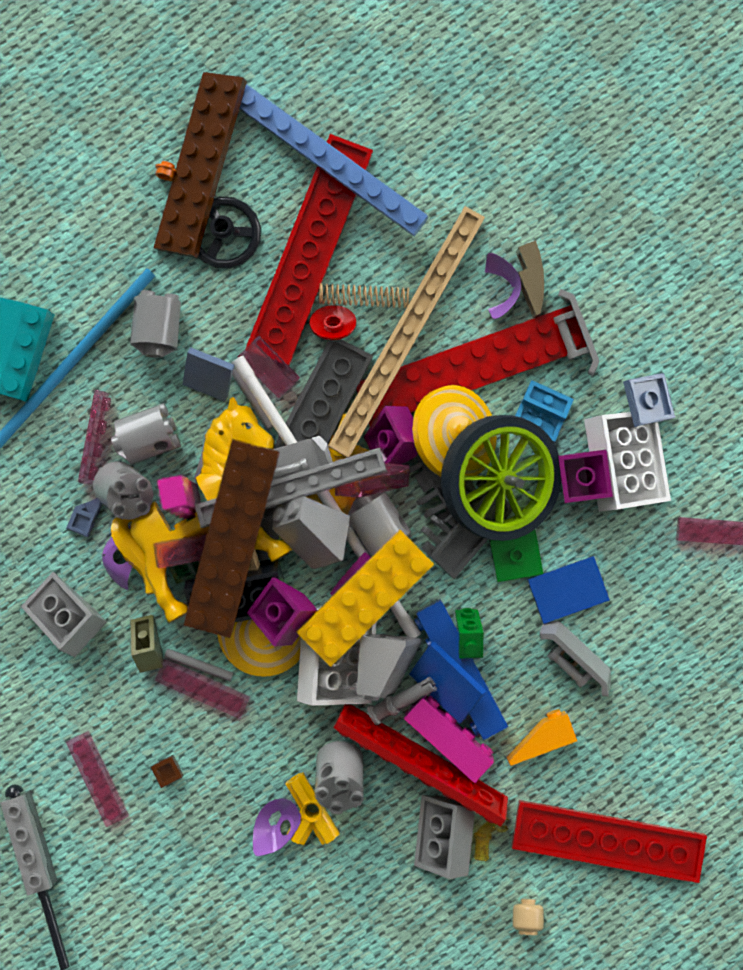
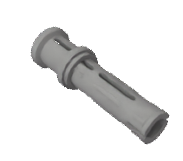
M428 677L394 697L387 696L384 698V701L375 706H368L369 717L375 725H380L382 720L389 716L398 715L400 709L437 690V687L434 686L436 685L431 677Z

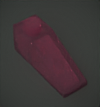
M385 463L387 472L336 487L335 496L360 498L409 486L410 465Z

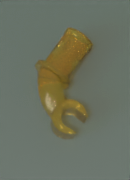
M486 822L473 834V838H475L474 858L476 860H489L491 833L495 830L501 833L509 830L506 825L500 827L495 823Z

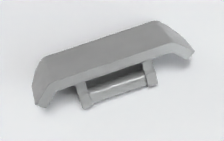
M560 289L558 297L568 302L573 310L553 318L554 322L559 328L569 360L589 353L592 364L588 374L593 377L599 364L598 355L575 296ZM576 317L587 346L579 350L576 349L566 320Z
M321 436L273 449L280 451L273 480L332 463L328 444Z
M551 621L543 624L540 630V638L554 640L558 644L549 652L547 657L551 661H555L570 675L579 687L585 685L593 677L601 684L602 696L608 697L611 684L610 668L561 622ZM563 650L586 670L583 675L560 654Z

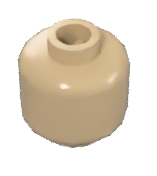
M521 899V904L513 906L514 929L519 930L521 935H538V931L543 929L544 909L541 905L535 904V899Z

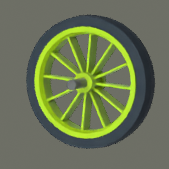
M513 415L488 416L467 426L451 444L442 467V494L450 514L469 532L486 539L498 541L513 540L532 532L543 523L552 511L561 488L562 479L558 458L559 453L554 442L538 425ZM501 434L498 461L489 438ZM510 434L519 436L520 440L508 459ZM482 443L493 465L491 467L472 455ZM528 444L534 454L515 465ZM469 459L486 469V476L465 475ZM537 461L538 476L516 475V473ZM464 480H487L486 484L466 495ZM524 480H538L533 496L522 489ZM512 488L530 499V502L522 511L511 490ZM489 490L478 511L475 512L469 502ZM505 494L515 516L504 520ZM496 498L495 521L483 519Z

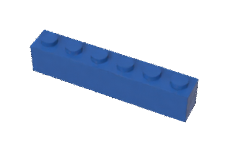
M439 599L416 611L418 617L414 621L420 632L425 629L429 637L425 640L427 645L429 646L435 641L486 690V693L469 713L473 720L469 724L475 736L481 735L482 739L485 740L506 729L508 725L473 659H459V633L442 600Z

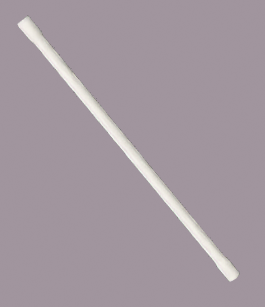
M242 355L232 362L235 365V370L247 384L284 444L297 443L295 437L255 377V373L245 357ZM329 490L317 493L324 505L342 512ZM349 523L346 540L358 559L364 552L370 556ZM398 600L390 609L406 636L418 637L421 634L420 630Z

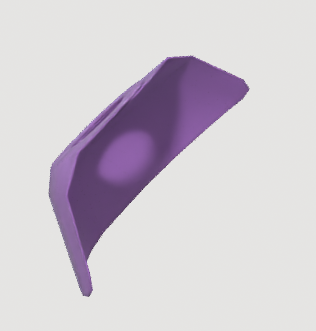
M489 253L486 259L485 272L502 276L509 281L512 287H515L512 295L504 303L488 309L492 318L497 319L507 313L516 303L520 296L521 280L516 269L508 261L497 254Z
M111 537L103 549V565L113 581L120 587L128 590V579L132 566L127 561L124 564L114 562L113 554L118 548Z
M275 799L268 802L258 813L253 830V852L255 856L274 853L286 845L293 837L301 822V814L292 801ZM280 811L281 817L277 825L271 826L269 818L273 813ZM285 820H288L291 828L289 833L284 836L281 833V825Z

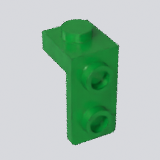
M472 608L455 610L459 632V659L483 658L484 632L478 610Z

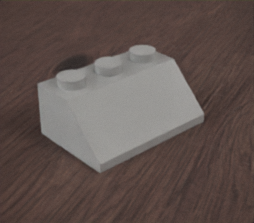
M422 795L414 866L448 879L468 876L475 812L465 809L461 803L454 799Z

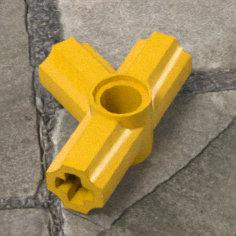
M304 772L298 773L288 780L285 785L298 804L301 814V822L291 841L304 845L312 830L322 845L333 841L339 836L340 832L325 807L319 804L315 798V791ZM314 804L319 810L312 813L307 810V806Z

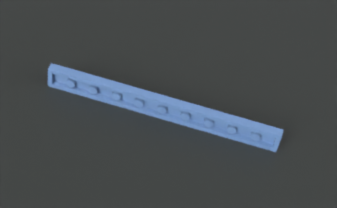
M246 84L239 108L243 113L415 237L428 220L427 214Z

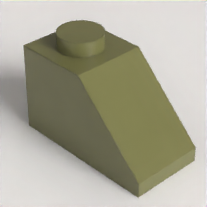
M154 615L130 620L131 656L139 672L162 668V648Z

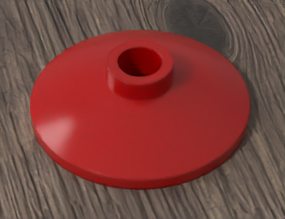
M338 305L325 306L312 314L310 328L320 338L339 340L349 336L355 330L356 317L352 311Z

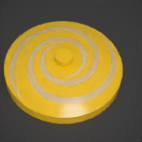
M444 386L427 394L416 409L413 419V439L417 452L426 466L439 476L442 473L447 451L455 438L473 422L492 416L485 402L477 394L461 386ZM496 436L489 438V441L494 449V452L496 447ZM482 443L472 455L488 465L490 459ZM469 459L465 475H478L484 468Z
M252 619L236 622L230 638L217 635L222 652L229 662L239 670L250 675L266 677L281 674L292 668L300 660V636L293 645L274 647Z

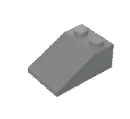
M52 572L21 606L60 651L76 657L107 623L87 601L55 572Z

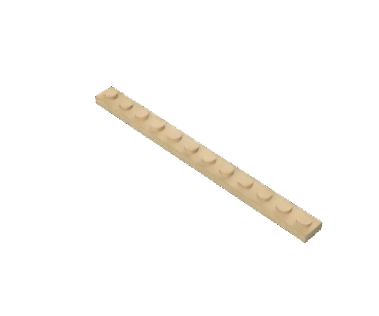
M466 206L463 208L329 443L328 447L346 458L350 457L484 221V216Z

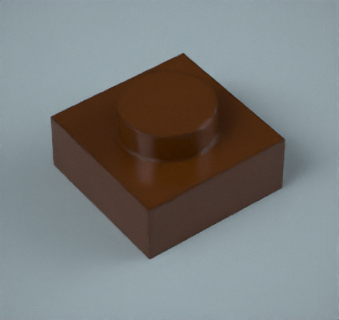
M174 755L151 766L161 788L184 776Z

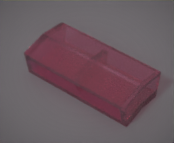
M260 336L237 356L238 358L242 355L245 357L255 375L278 398L300 379Z

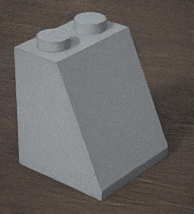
M304 496L276 507L273 513L274 522L272 529L311 568L318 569L343 561L350 520L349 515Z
M385 634L362 636L360 638L356 695H364L365 700L378 701L379 698H386L388 694L395 693L421 644L422 638Z

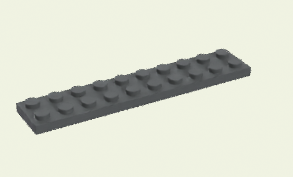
M342 339L328 341L286 421V425L297 442L321 436L327 444L329 443L343 413L346 411L372 361L373 355ZM280 436L275 442L273 449L286 446ZM274 506L265 509L261 527L272 539L278 540L280 536L272 529L274 522L273 513L277 507ZM255 549L258 554V560L265 561L269 559L267 552Z

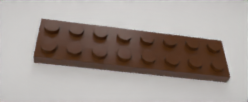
M203 72L176 166L177 173H175L153 247L156 250L188 257H198L247 81L244 77Z
M237 439L231 440L183 626L228 638L231 637L280 451Z

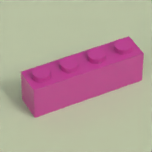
M182 475L157 480L163 510L183 519L196 517L195 505L201 503L196 483Z
M426 695L417 700L405 713L404 720L475 783L494 763L492 749L485 743L480 744L475 740V734L467 727L463 729L448 712L445 713L439 707L440 704L431 695L429 697Z

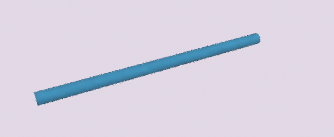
M148 268L144 270L0 431V448L134 301V297L138 296L152 281L155 275Z

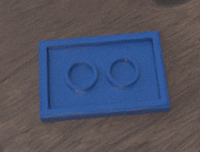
M594 556L527 579L543 624L610 601Z
M435 641L428 646L409 673L417 683L422 682L428 677L433 679L437 690L430 693V695L459 724L466 719L486 693V690Z

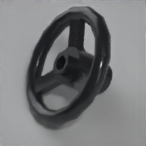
M219 196L214 198L209 215L212 219L210 230L214 240L207 253L200 247L198 258L214 268L231 269L243 265L255 254L260 244L261 226L257 214L247 203L235 197ZM232 206L241 210L249 219L251 227H235L229 217L218 213L216 207ZM235 237L251 238L247 249L238 257L229 260L216 259L223 244L232 242Z

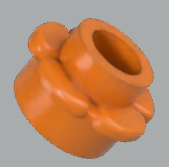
M162 161L161 164L155 165V175L158 178L167 181L173 180L175 173H177V170L174 169V164Z

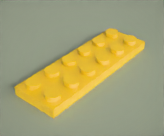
M401 530L397 531L296 631L297 634L331 667L434 563Z

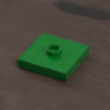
M535 529L525 536L513 540L498 541L489 539L497 582L544 574Z

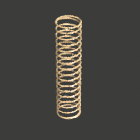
M321 283L319 304L322 303L324 305L326 298H324L323 302V284ZM332 283V284H331V292H330V293L332 294V301H333V304L335 305V304H336V298H335V301H334V286H333V283ZM326 284L325 296L327 293V303L329 305L331 297L330 299L328 298V284ZM337 284L336 295L338 294V304L341 305L342 296L339 299V284ZM343 284L341 294H343V302L346 305L347 299L345 301V288ZM348 284L347 295L349 296V305L351 306L353 300H350V285ZM353 285L352 297L354 294V303L357 306L358 298L356 301L355 285ZM359 285L357 294L360 297V306H362L363 300L361 302V286ZM365 285L363 289V296L365 294V305L367 307L369 304V300L367 301V292ZM370 285L368 296L370 295L371 306L373 307L374 300L372 302V287ZM375 286L374 296L376 293V306L379 307L380 301H378L377 286ZM381 286L379 298L381 295L382 307H384L385 299L383 302V287ZM386 286L384 296H386L387 292V307L389 308L390 301L388 287ZM391 287L390 297L392 295L393 308H395L394 288ZM397 287L395 297L397 296L398 292V308H400L401 301L399 297V288ZM404 287L401 290V297L403 294L404 309L408 307L409 303V287L407 288L406 293L407 303L405 302Z

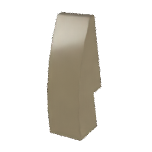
M535 240L518 247L516 251L523 269L518 272L521 280V290L533 318L541 314L544 298V269L541 254Z

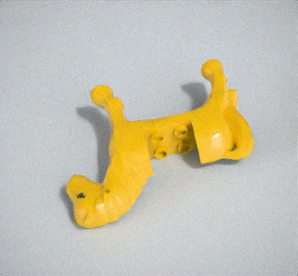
M234 397L230 398L228 409H225L219 417L213 419L210 428L205 434L202 455L203 466L201 474L196 477V480L207 501L217 498L232 439L270 449L274 448L275 441L272 435L258 424L252 409L248 406L238 405ZM155 501L150 505V511L146 515H141L131 520L115 517L111 525V536L124 559L142 576L146 594H155L156 602L165 611V618L171 623L185 615L188 608L185 603L174 598L168 586L166 577L168 562L177 550L190 541L207 534L209 527L201 528L196 512L195 518L189 521L184 519L174 525L175 530H172ZM132 521L131 529H129L128 523ZM260 526L255 549L267 552L271 562L280 559L292 551V548L285 541L272 539Z

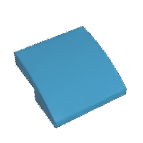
M531 380L515 416L538 425L555 443L574 399Z

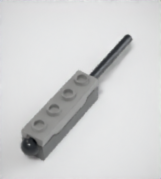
M14 784L6 789L5 797L7 798L0 802L27 896L34 893L38 894L60 970H65L70 965L48 893V889L58 880L31 790L23 792L24 790L21 786Z

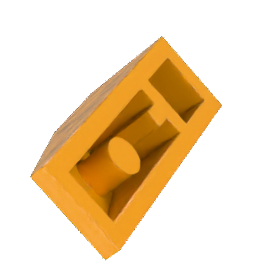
M560 709L548 712L546 714L547 717L543 718L506 757L510 766L577 742L568 714L565 711L560 712Z

